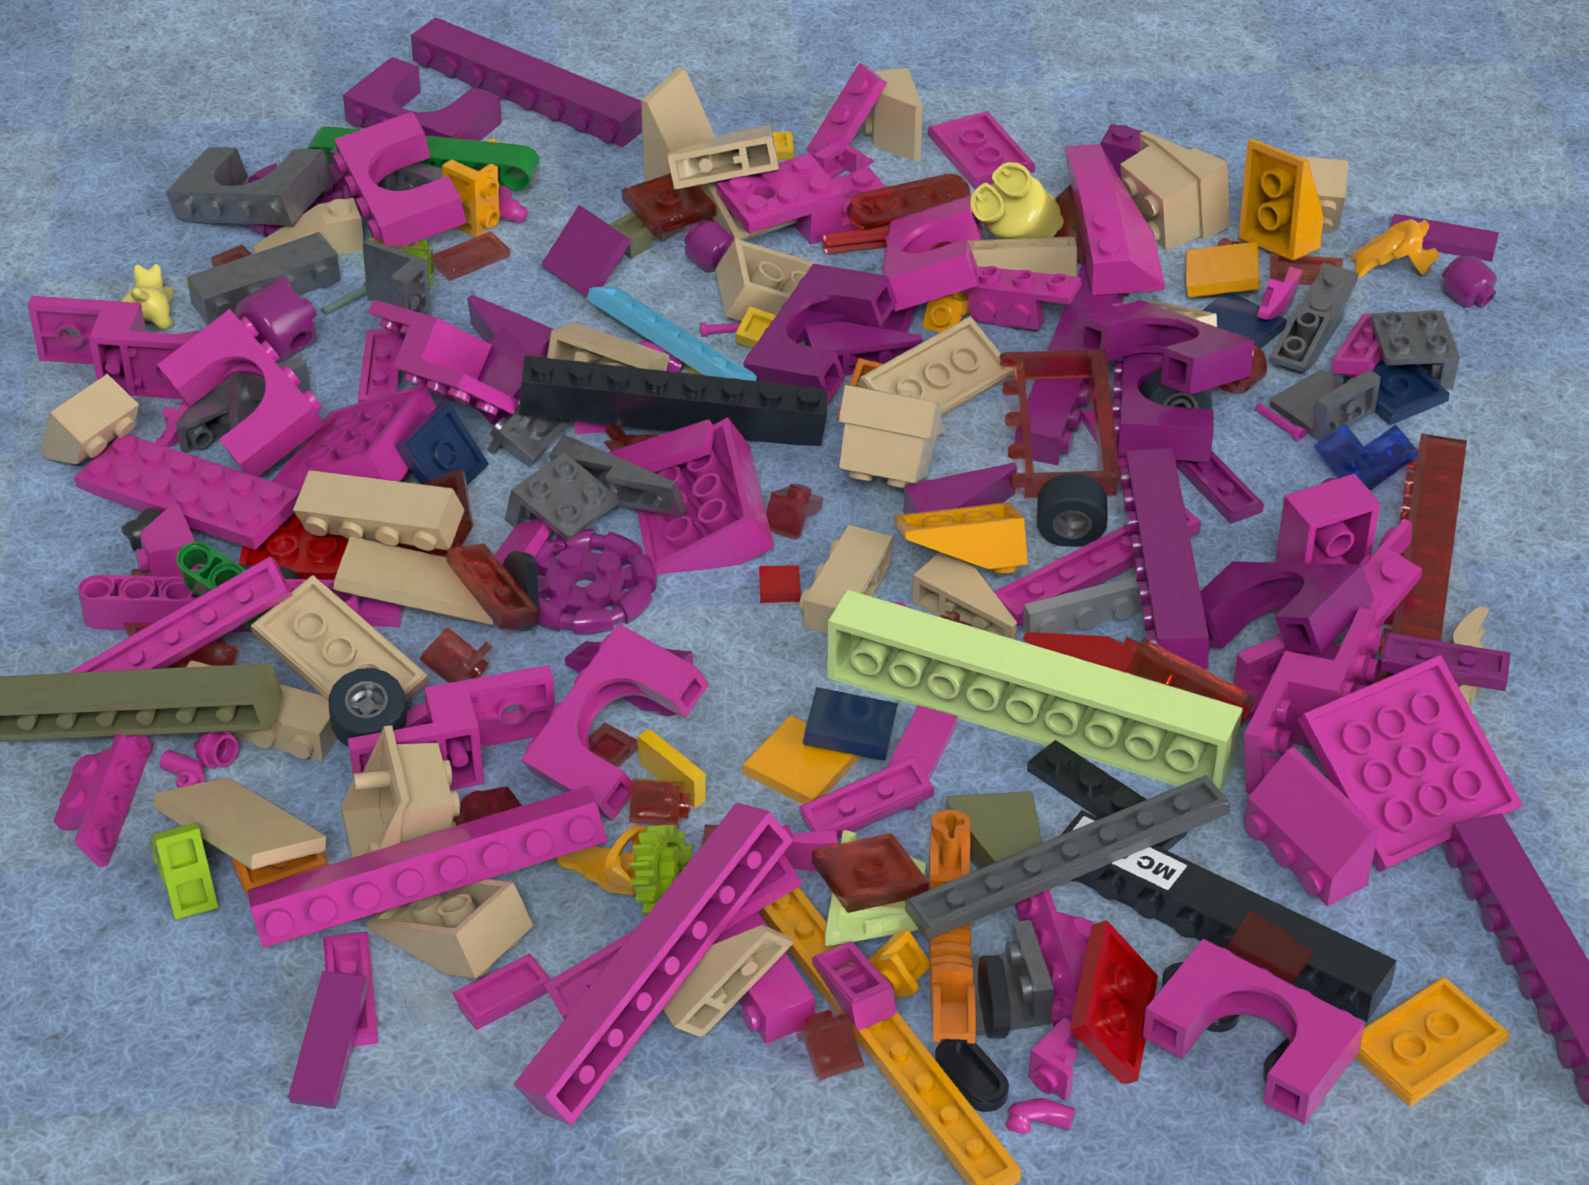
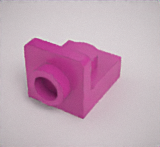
M1066 1017L1031 1049L1028 1078L1032 1079V1082L1040 1091L1046 1094L1053 1093L1064 1101L1071 1095L1074 1072L1071 1066L1079 1054V1048L1077 1047L1078 1039L1071 1032V1021Z

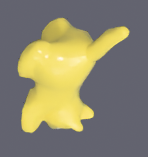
M139 264L135 265V286L122 298L121 302L141 303L144 323H154L159 330L169 329L174 324V320L169 314V303L174 297L173 288L169 286L163 287L161 268L158 264L153 265L151 269H144Z

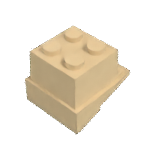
M1147 131L1141 132V151L1120 164L1121 180L1154 234L1156 243L1167 251L1198 237H1201L1203 240L1229 228L1228 163L1195 147L1189 150Z
M846 384L839 416V422L845 423L839 468L850 470L849 477L871 481L872 477L880 476L887 478L886 484L904 488V485L916 483L926 478L936 438L938 436L945 437L946 428L941 419L942 410L938 402L911 397L912 392L897 389V393L894 394Z
M392 725L383 727L362 773H353V780L341 805V814L351 858L456 826L452 819L460 814L459 797L456 790L450 791L449 786L452 784L451 765L449 760H442L438 743L396 744Z

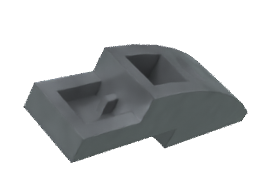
M1323 263L1302 305L1296 306L1270 356V362L1304 373L1313 366L1344 317V307L1357 284V272Z
M300 356L278 365L281 369L288 365L301 382L297 388L302 394L306 390L310 391L307 364ZM228 379L189 407L176 423L181 452L189 453L197 449H203L209 444L218 441L230 431Z

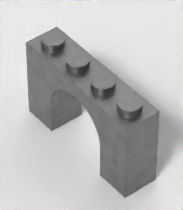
M208 147L166 191L176 219L185 222L293 225L334 178L323 149H293L271 173L259 180L241 185L248 178L237 147Z

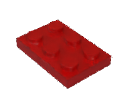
M1105 920L1093 924L1091 927L1070 1030L1120 1083L1129 1084L1139 1079L1146 1039L1143 1038L1146 1007L1154 999L1158 975L1118 931Z

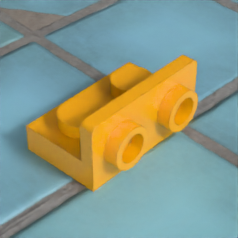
M452 159L443 164V177L449 176L458 192L466 219L465 224L455 228L475 237L480 236L488 229H493L500 219L498 167L494 164H489L480 171H476Z

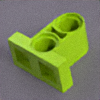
M197 823L153 834V838H149L154 862L158 864V873L167 891L174 919L178 920L219 908Z

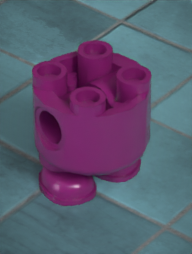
M282 276L242 299L235 306V316L239 320L246 317L258 331L259 335L255 339L259 344L267 341L278 354L280 359L276 363H280L314 342L317 338L312 321L316 317L314 306L308 299H301L294 292L287 279Z

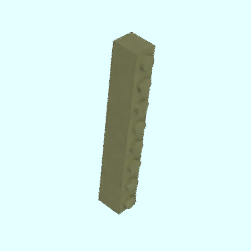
M272 663L0 676V741L108 737L119 733L131 736L270 730L283 693Z

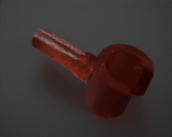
M612 425L605 432L613 440L604 441V444L613 451L659 436V433L627 435L620 426Z

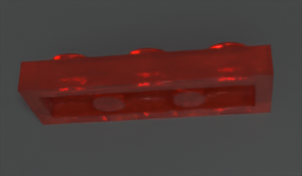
M485 543L448 549L446 562L500 630L536 624L539 610Z
M1144 638L1125 673L1241 707L1243 709L1240 727L1256 699V696Z

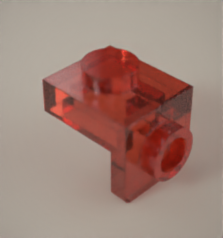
M795 483L771 492L766 512L771 532L794 540L799 539L802 535L805 518L817 514L821 510L823 497L811 494L812 489L810 487Z
M446 627L423 652L419 660L448 683L457 682L458 680L463 681L468 678L474 679L479 678L489 666L485 657L492 646L485 642L476 650L449 627Z
M639 778L631 780L629 823L677 825V829H679L682 825V819L690 818L691 793H684V781Z
M508 786L484 791L475 790L463 798L460 814L453 821L458 826L522 805Z
M831 1010L813 1014L805 1018L806 1026H803L796 1032L798 1042L803 1040L805 1042L818 1081L865 1066L847 1013L834 1017Z

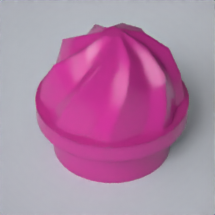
M230 731L198 734L199 739L195 742L194 748L196 750V757L204 766L216 769L218 766L227 767L234 762L239 746L237 739Z

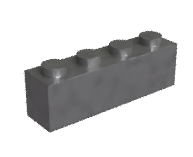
M317 232L187 276L191 304L206 324L209 325L228 309L234 313L235 306L239 301L280 276L287 279L297 295L321 287H327L341 281L338 254L322 234Z

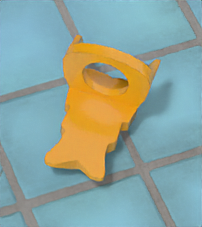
M1410 219L1396 223L1387 229L1385 233L1373 238L1368 244L1354 251L1350 258L1356 262L1355 272L1358 273V277H1363L1378 265H1384L1394 258L1399 259L1406 255L1410 257L1421 275L1428 273L1431 265L1440 257L1436 248L1422 250L1423 238L1430 227L1428 222L1424 220L1418 223Z
M634 825L619 837L612 848H601L596 845L557 857V864L584 875L585 879L598 883L599 887L609 893L635 895L637 893L631 885V880L636 874L635 870L630 867V862L635 861L633 846L641 844L639 833L647 832V828ZM632 840V852L625 851L622 853L626 844Z

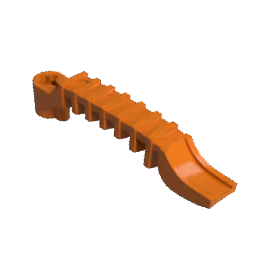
M942 810L932 816L929 848V890L970 873L971 820L961 811ZM970 923L930 939L929 988L933 1042H940V1039L967 1040V1043L975 1044V986L973 985Z

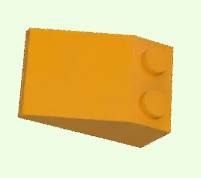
M1249 139L1247 141L1238 238L1247 242L1258 241L1259 247L1291 260H1296L1320 249L1324 215L1309 161L1256 139Z
M1010 502L893 515L895 526L906 540L980 567L993 569L994 573H1011L1017 570V566L1028 565L1024 517Z

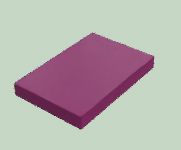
M988 111L928 127L927 135L974 189H977L983 183L993 184L992 175L994 171L1007 162L1019 163L1027 168L1030 173L1035 172V163Z

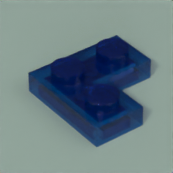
M1343 424L1314 445L1318 454L1337 478L1355 474L1370 491L1420 456L1415 446L1396 424L1365 446L1361 444L1346 424Z

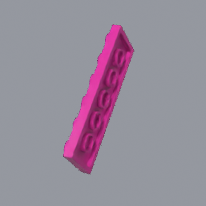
M129 434L122 438H116L104 451L74 476L78 488L143 512L147 508H157L165 511L170 505L179 503L190 528L254 550L294 513L293 509L300 494L299 490Z

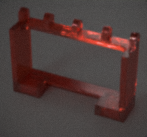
M1106 350L1004 352L1000 354V365L1003 367H1013V380H1007L1002 383V392L1005 395H1017L1019 411L1007 413L1005 415V424L1009 427H1020L1022 443L1008 446V456L1012 459H1023L1024 473H1015L1010 476L1011 486L1014 488H1024V499L1038 498V492L1042 486L1052 478L1064 474H1082L1095 479L1101 484L1107 497L1116 496L1120 473ZM1088 378L1090 403L1094 405L1099 451L1098 471L1034 473L1025 380Z

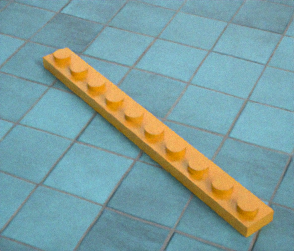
M797 887L759 910L758 913L771 929L790 936L794 943L788 949V952L968 1185H1014L1020 1182L1022 1169L897 1011L894 1016L862 1030H858L847 1018L814 968L811 959L839 945H825L827 922L802 890ZM851 962V963H848V964H846V965H844V966H841V967H839V968H837V969H834V970L837 971V970L842 969V968H844V967H846V966H849V965L852 964V962Z

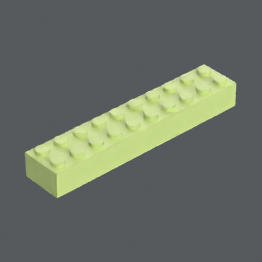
M851 590L846 591L828 620L827 678L916 706L919 705L957 716L958 719L1048 746L1054 740H1057L1081 757L1175 786H1181L1207 775L1222 792L1235 765L1243 709L1241 707Z

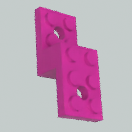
M810 153L778 163V170L716 182V194L748 234L798 219L792 225L810 245L821 242L824 234L858 230L902 216L903 206L870 168L831 179Z
M31 296L28 302V310L39 361L93 364L97 380L108 374L130 396L183 400L157 364L195 335L146 332L141 303ZM64 328L74 329L80 336H72Z
M373 299L368 313L381 319L379 326L397 334L401 332L406 335L393 365V368L406 373L405 381L416 386L425 383V387L431 389V393L451 402L454 400L473 409L476 407L495 416L499 410L514 414L519 400L478 381L492 347L491 344L439 318Z
M1359 607L1334 661L1290 651L1284 652L1244 733L1246 793L1251 794L1282 755L1293 747V744L1312 748L1297 720L1304 713L1365 688L1370 683L1377 682L1380 674L1381 660L1375 659V653L1380 644L1381 629L1375 628L1376 610Z
M550 665L424 687L428 724L393 730L396 744H439L442 760H449L451 765L452 784L449 786L450 790L484 784L481 747L534 738L540 734L550 720V715L555 707L554 683ZM519 705L516 710L503 711L508 706ZM380 733L347 739L352 777L353 773H362Z

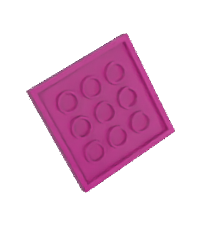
M1441 655L1304 713L1297 719L1330 782L1379 828L1373 862L1379 873L1450 841L1453 823L1499 813L1505 816L1523 806Z

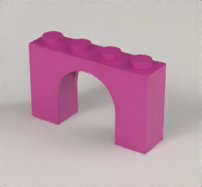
M413 111L334 139L338 154L333 155L334 163L340 175L346 173L347 176L344 177L351 197L358 196L355 200L361 217L363 219L369 217L370 220L367 221L374 241L381 240L383 245L398 249L466 223L461 198L449 176L405 191H391L378 186L380 181L388 174L430 158L425 133Z
M971 196L890 222L889 235L885 236L887 249L883 251L885 264L881 268L883 275L889 278L897 301L894 307L895 312L978 286L979 268L968 240H982L983 226L972 211Z
M228 309L158 363L157 366L190 407L220 383L227 380L228 376L235 371L257 375L265 379V393L257 409L219 439L245 473L259 477L325 425L317 413L322 406L309 390H306L303 394L297 388L301 382L288 365L282 369L277 365L276 361L280 357L267 341L259 344L255 339L259 333L246 317L239 320Z
M618 623L613 632L602 640L598 653L588 667L581 670L577 675L573 688L563 702L558 703L554 707L550 720L543 730L529 742L525 755L521 760L535 776L563 793L589 786L597 802L600 815L612 821L637 787L623 770L590 752L588 735L596 715L610 702L621 697L636 695L647 697L686 718L709 684L696 666Z
M1202 939L1146 1007L1143 1038L1183 1059L1203 1032L1213 1022L1222 1017L1246 1014L1270 1021L1284 1032L1290 1041V1045L1268 1072L1263 1103L1305 1125L1359 1053L1365 1022L1355 1018L1347 1011L1340 1010L1318 999L1310 992L1299 989L1274 976L1268 970L1259 968L1235 956L1229 950Z

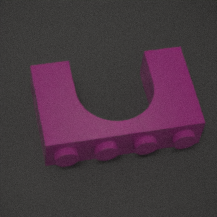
M394 57L389 58L343 94L345 120L353 126L367 128L412 112L402 107L421 93L419 67ZM475 87L469 89L455 102L443 109L431 112L413 111L425 136L481 141L502 123L500 97Z
M812 264L788 300L782 305L781 310L771 324L765 329L754 348L746 356L743 362L744 367L757 376L756 381L828 389V404L845 380V375L836 351L799 344L805 337V326L842 321L880 328L897 304L888 276Z
M1138 300L1080 316L1077 352L1102 362L1138 353H1163L1161 384L1191 395L1249 377L1254 340L1143 300Z
M1138 353L1125 356L1122 361L1115 360L1111 440L1118 441V456H1126V451L1173 448L1175 460L1210 462L1214 431V410L1160 405L1148 400L1141 394L1142 385L1148 376L1163 366L1164 354Z
M1232 561L1200 591L1209 635V648H1224L1251 621L1265 613L1283 608L1275 616L1287 651L1322 653L1353 622L1359 607L1367 608L1374 601L1363 566L1358 564Z

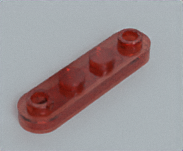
M949 173L856 194L847 207V216L860 229L870 230L890 225V222L970 196V188L962 177Z

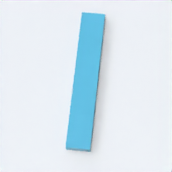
M617 286L589 288L587 296L589 302L701 374L756 381L757 376L753 372Z

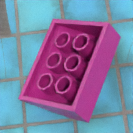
M425 383L330 411L323 419L325 425L306 439L272 482L301 491L309 470L401 481L408 475L409 467L395 446L436 408L427 387H425Z
M728 417L713 425L715 432L710 455L655 472L676 482L686 508L683 516L637 509L645 554L651 558L656 575L741 565L774 548L750 445Z

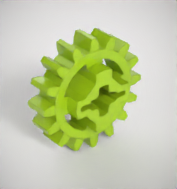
M677 825L647 826V832L639 833L641 844L633 846L635 861L630 862V867L635 870L636 875L631 880V885L637 893L635 897L636 903L644 902L642 907L643 915H647L693 857L691 853L692 845L684 844L686 833L684 831H677Z

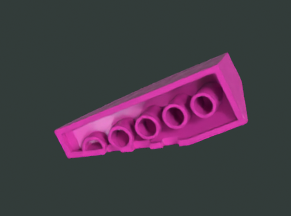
M1101 145L1065 146V156L1091 294L1105 295L1164 290L1165 284L1155 236Z

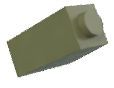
M1032 791L946 796V810L961 811L971 820L970 861L978 870L1042 843Z

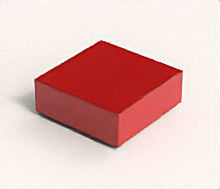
M799 565L759 566L760 603L800 602Z

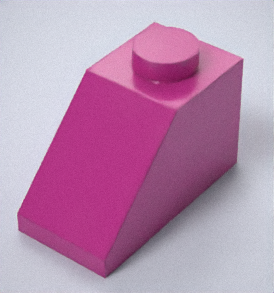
M178 503L170 505L140 532L142 548L135 550L140 573L147 572L148 576L182 577L176 561L177 553L185 544L195 542ZM199 565L194 566L191 570H199Z

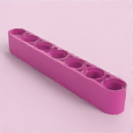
M93 575L82 580L78 586L83 621L87 626L94 629L143 630L199 598L198 595L185 586L182 577ZM307 579L285 580L292 592ZM319 580L359 615L358 595L333 590L335 580ZM240 625L229 632L252 631L244 625Z

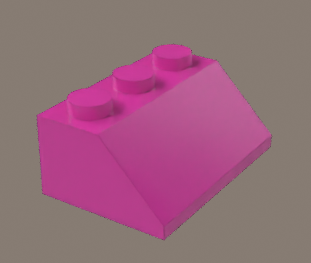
M1294 747L1288 749L1248 797L1244 825L1248 834L1254 840H1261L1272 851L1276 862L1281 867H1288L1300 879L1303 888L1308 894L1316 895L1326 906H1329L1368 885L1379 828Z

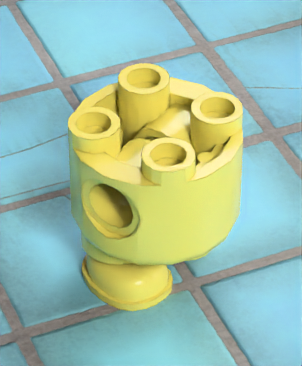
M1007 162L1002 164L992 175L994 183L992 185L988 183L981 184L971 196V208L974 215L983 222L987 231L997 239L1052 238L1063 225V217L1060 214V207L1055 198L1046 191L1039 180L1031 176L1027 168L1019 163Z

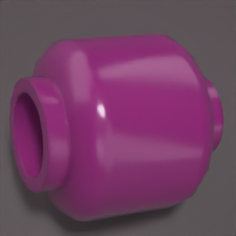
M716 221L698 222L692 226L685 236V254L703 271L707 273L714 272L735 237Z
M1476 256L1457 257L1447 266L1442 274V277L1445 279L1443 282L1444 291L1464 308H1470L1476 304L1482 308L1496 295V291L1493 289L1497 281L1495 272Z

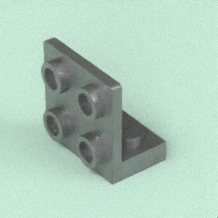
M367 240L363 244L367 300L373 301L374 299L431 316L427 260Z
M1388 311L1386 313L1371 314L1370 322L1386 365L1427 364V374L1430 377H1434L1435 381L1446 390L1454 388L1460 355L1443 311Z
M1319 370L1271 397L1270 406L1298 426L1306 429L1308 433L1318 440L1324 442L1375 412L1381 377L1368 370L1343 384L1324 370Z
M564 452L511 489L504 520L512 527H515L527 520L532 521L539 518L564 540L568 541L617 506L619 496Z
M1031 920L1013 922L1012 941L1006 942V953L995 954L1002 958L1011 1005L1010 1030L1051 1024L1054 988ZM980 957L971 958L973 985L975 986L976 1036L986 1033L978 991V965Z

